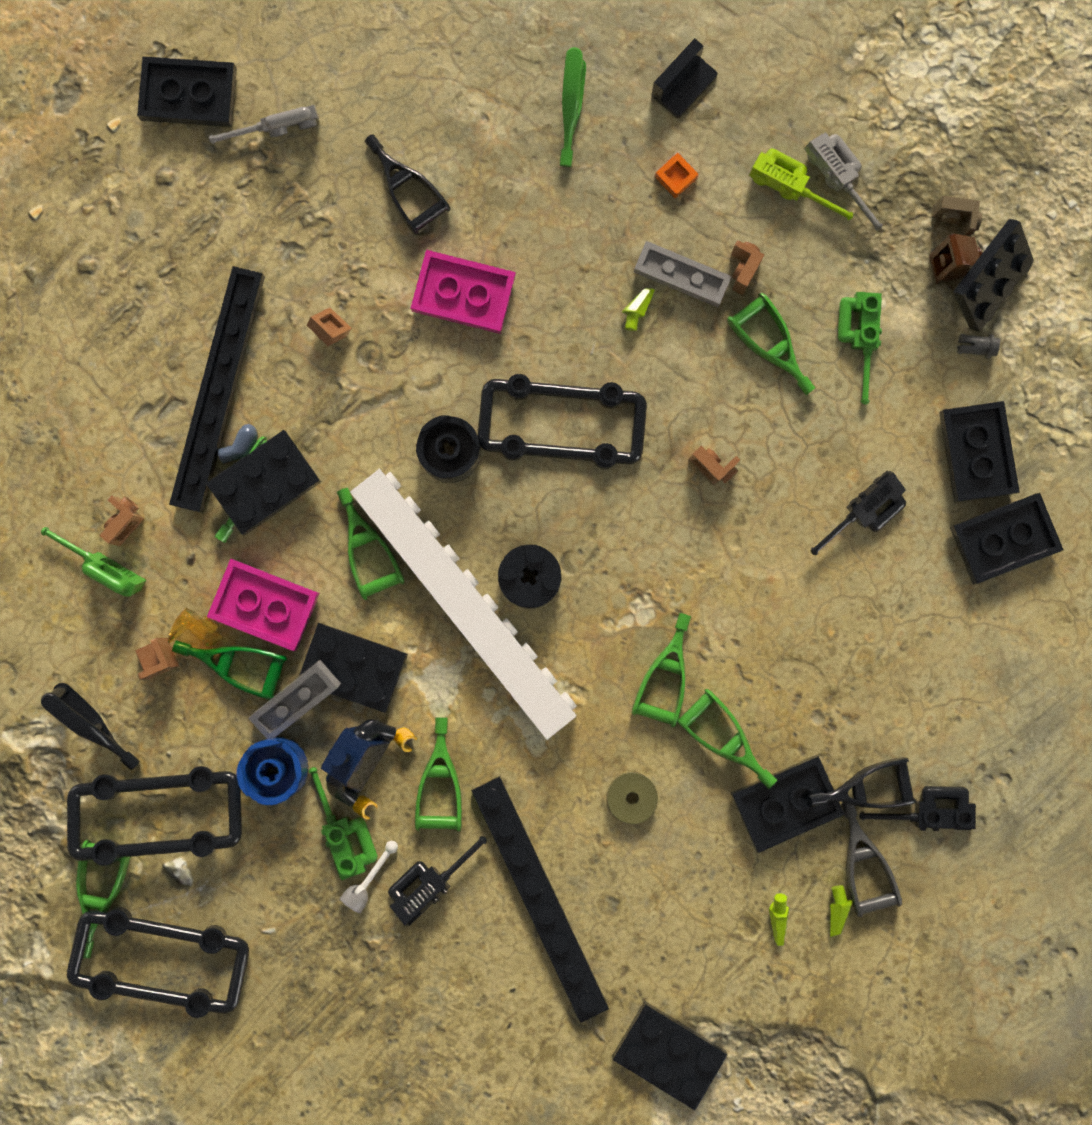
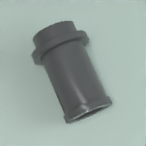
M960 334L958 343L971 344V346H957V353L984 355L986 359H990L991 356L998 355L1000 338H995L993 334H989L988 337Z

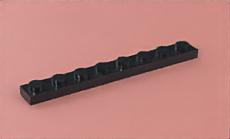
M232 266L169 503L171 506L203 513L209 492V487L206 483L212 479L218 449H220L265 279L263 273Z
M501 776L473 788L471 791L579 1022L582 1023L608 1010L607 1001Z

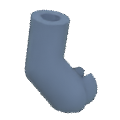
M243 425L238 431L233 445L218 449V455L223 464L241 459L250 453L258 438L257 430L253 425Z

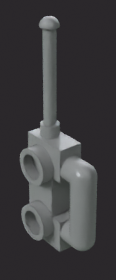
M315 105L300 107L261 118V122L253 126L215 136L210 135L209 141L215 144V142L256 131L269 132L270 138L287 134V127L298 125L300 130L317 126L316 120L319 119Z
M826 132L810 141L804 148L807 152V158L811 164L818 166L825 175L827 185L837 192L841 189H844L846 193L848 192L874 225V229L876 231L881 230L883 224L879 223L853 189L854 186L851 183L859 176L858 172L861 170L862 165L839 135L834 134L829 137Z

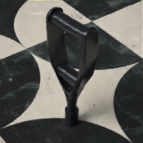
M374 134L369 135L365 139L367 146L374 155L377 154L382 163L387 188L397 211L415 235H418V231L444 212H450L451 208L447 201L426 177L390 157L383 150V145ZM392 170H400L391 177ZM413 177L422 183L436 197L438 202L411 221L397 201L394 190Z
M58 683L51 693L49 692L42 696V707L75 734L112 751L121 758L119 761L131 771L138 765L140 760L131 752H126L116 742L98 712L68 684Z
M900 757L870 765L857 772L843 785L829 793L820 792L807 795V804L812 808L826 805L827 802L837 801L859 807L877 809L896 808L914 804L917 799L913 796L907 765L909 759L907 757ZM894 765L901 800L867 803L863 779L873 772ZM851 788H852L853 798H851V797L848 795V792H849V790H850Z

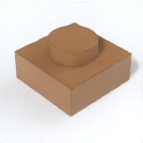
M330 307L311 316L306 325L328 347L347 337L352 329Z

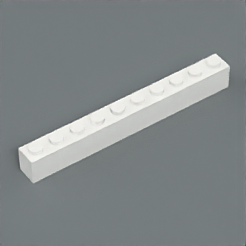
M378 469L350 491V493L546 740H548L577 716L573 711L577 705L566 691L562 695L559 694L553 686L558 681L546 667L540 670L533 660L538 656L527 642L521 646L514 635L518 631L507 618L501 621L494 611L499 607L488 594H485L483 597L475 588L479 582L468 569L464 572L461 571L456 564L460 558L449 545L443 548L436 538L440 536V533L429 520L426 523L422 522L417 515L421 509L410 496L404 499L398 492V489L402 486L393 474L389 472L385 475L381 469Z

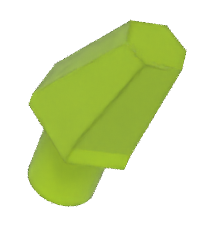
M644 288L622 310V313L627 315L625 330L637 331L638 320L645 316L655 289Z
M843 885L831 888L834 902L830 904V937L842 933L853 900H847Z
M778 893L774 896V902L769 907V914L775 943L777 946H784L789 907L787 906V896Z

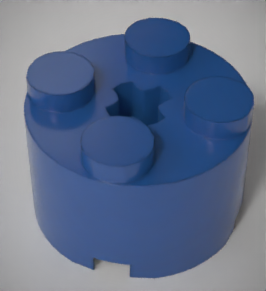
M275 737L259 741L246 750L238 763L237 781L239 787L247 797L249 796L257 801V803L262 805L279 804L295 795L305 785L309 770L308 760L302 748L294 740ZM271 766L277 767L279 773L276 775L274 773L269 774L268 768Z

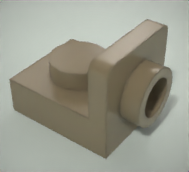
M943 195L933 206L932 218L942 219L941 221L947 224L962 222L960 235L971 236L975 231L979 230L982 222V212H979L980 201Z

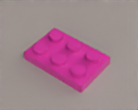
M426 250L410 309L415 313L501 334L516 272Z
M230 559L207 617L289 650L297 651L320 593Z

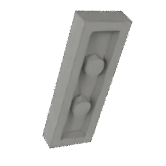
M646 241L634 268V273L716 307H719L732 277Z
M319 660L255 711L248 719L266 739L275 738L335 691L341 683Z

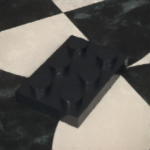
M143 56L137 111L138 118L141 121L232 127L237 67L232 62Z
M1008 219L953 291L969 329L980 332L986 323L992 320L996 310L1012 294L1015 285L1030 270L1034 262L1020 221Z
M1004 401L940 411L939 415L954 503L1020 493Z
M282 430L206 484L241 535L245 536L322 481L289 434Z
M1040 492L949 527L973 585L1064 550Z
M318 623L299 676L321 660L341 683L331 693L332 695L387 713L408 653Z
M817 755L772 774L777 781L769 789L758 780L731 792V796L757 853L845 815L840 802L837 801L827 802L826 805L812 808L807 804V795L820 792L826 794L834 790Z
M644 1001L613 1053L612 1059L686 1106L696 1110L728 1054L723 1048Z

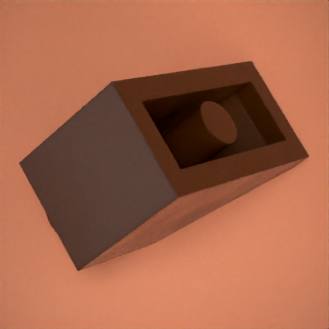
M959 234L949 235L929 255L936 284L965 277L982 255V250L977 246L975 237Z

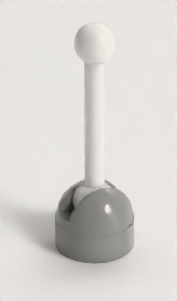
M395 841L386 843L385 852L363 883L350 886L340 897V900L353 911L361 913L368 902L366 888L390 854L397 851L398 845Z

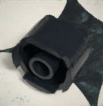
M442 415L431 419L422 427L417 439L416 453L421 465L431 477L442 483H455L473 474L481 461V446L477 433L467 421L453 416ZM448 443L451 447L456 446L454 448L455 453L450 456L444 453L445 449L443 447Z
M528 544L514 548L506 554L498 569V582L504 596L514 605L525 609H536L548 604L556 596L561 584V568L557 559L550 551L539 545ZM528 569L530 572L536 571L538 573L535 577L536 584L531 585L529 582L523 583L521 581L525 577V570Z

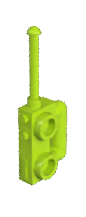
M774 148L769 149L766 154L760 153L748 175L752 177L756 184L760 186L767 185L777 190L787 200L794 199L797 201L800 196L808 197L846 217V220L853 218L852 211L844 210L810 192V189L805 187L810 178L806 175L808 168L805 164Z

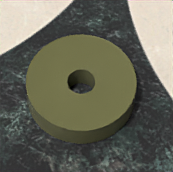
M626 772L617 776L609 785L607 803L610 811L618 820L628 824H638L652 816L657 807L658 794L654 784L648 777L638 772ZM631 792H635L638 795L635 803H629L626 800L627 795Z

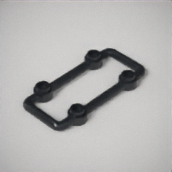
M515 374L509 380L491 379L483 386L477 436L482 449L489 452L502 453L510 461L519 460L524 455L594 461L597 467L610 469L616 463L634 464L642 457L647 402L640 393L623 391L621 386L614 382L606 383L601 388L530 382L527 376ZM494 391L508 392L509 396L515 400H524L530 394L599 400L600 404L608 409L616 408L621 403L635 404L631 452L617 451L612 444L608 443L600 444L596 449L525 443L518 435H509L503 441L491 440L490 427Z
M199 766L192 769L189 774L124 780H118L112 775L103 774L97 776L93 782L80 783L73 786L67 795V850L71 858L77 861L93 860L98 865L107 866L114 864L119 858L180 852H192L197 857H207L212 855L216 849L234 847L239 843L242 836L241 789L237 781V775L231 771L213 772L208 767ZM228 784L229 835L215 836L210 831H199L191 839L119 845L114 840L103 839L98 841L93 847L81 848V796L93 795L99 800H111L118 793L181 787H190L196 792H207L214 785Z
M123 907L112 909L109 913L88 911L79 918L67 968V979L72 986L88 989L91 996L97 1000H106L115 994L185 1007L186 1012L194 1018L204 1017L208 1012L228 1014L237 1008L249 958V946L244 939L227 935L226 931L218 925H211L203 931L133 918L130 911ZM90 925H103L105 931L112 936H119L130 930L199 943L201 949L209 954L217 953L222 948L236 950L237 953L226 1001L213 999L212 994L204 988H198L191 994L121 982L110 971L99 972L96 976L80 974Z

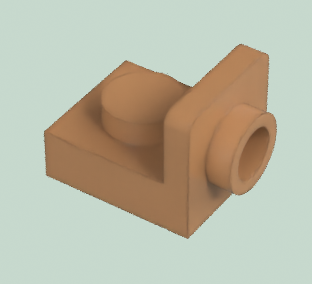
M737 241L731 253V256L740 260L731 277L736 280L732 290L741 295L746 291L765 255L753 243Z
M702 445L689 458L692 464L713 485L720 480L724 483L730 480L738 472L735 465L740 461L735 456L723 468L719 464L721 462L719 456L710 448L706 450Z
M111 495L108 501L120 513L111 516L104 524L105 529L99 536L108 544L120 547L144 518L137 513L138 505L128 497L124 496L121 499Z

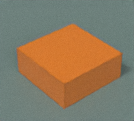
M676 153L655 173V178L676 199L698 178L699 174L679 153Z

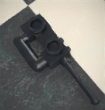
M885 471L865 491L859 493L858 497L850 501L846 507L850 512L846 516L847 518L814 548L812 547L810 550L811 554L818 555V552L855 520L860 526L865 528L868 526L872 532H878L904 509L906 500L902 494L906 489L894 472ZM887 500H890L892 503L877 515L875 511Z
M925 786L922 789V801H916L915 813L889 814L864 813L862 811L859 813V818L862 821L865 819L910 820V822H915V826L920 828L921 831H926V828H932V831H939V828L971 830L976 829V804L969 802V791L965 787ZM935 799H956V802H954V808H936Z
M480 836L479 840L447 871L440 874L436 867L431 866L428 868L424 862L417 861L389 888L388 894L394 901L390 907L404 926L409 927L433 903L436 904L439 901L438 898L448 893V889L451 886L447 881L451 878L450 876L483 844L487 843L486 837ZM419 877L422 884L411 895H405L403 892Z

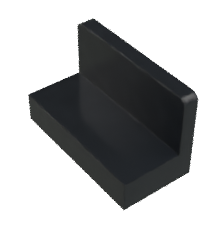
M695 38L653 84L651 96L676 118H680L716 79L718 74L716 70L701 58L704 46Z

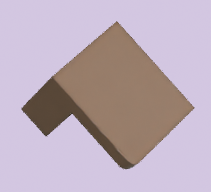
M155 638L151 640V644L135 650L143 668V671L137 674L140 680L152 679L179 667L168 638Z

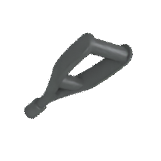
M841 802L845 818H848L850 826L846 874L856 915L862 918L863 914L894 905L902 906V898L891 868L881 852L861 829L856 818L858 814L855 805ZM860 840L867 845L856 849V845ZM877 857L885 871L892 893L859 902L854 879V863Z

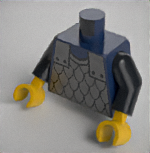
M368 719L356 727L345 728L321 765V769L328 773L326 776L327 791L347 806L353 805L354 812L364 819H370L365 814V809L369 805L378 808V806L364 795L358 797V793L362 791L392 740L404 752H411L412 749L405 742L408 739L418 740L417 737L405 727L396 731L395 727L373 719Z

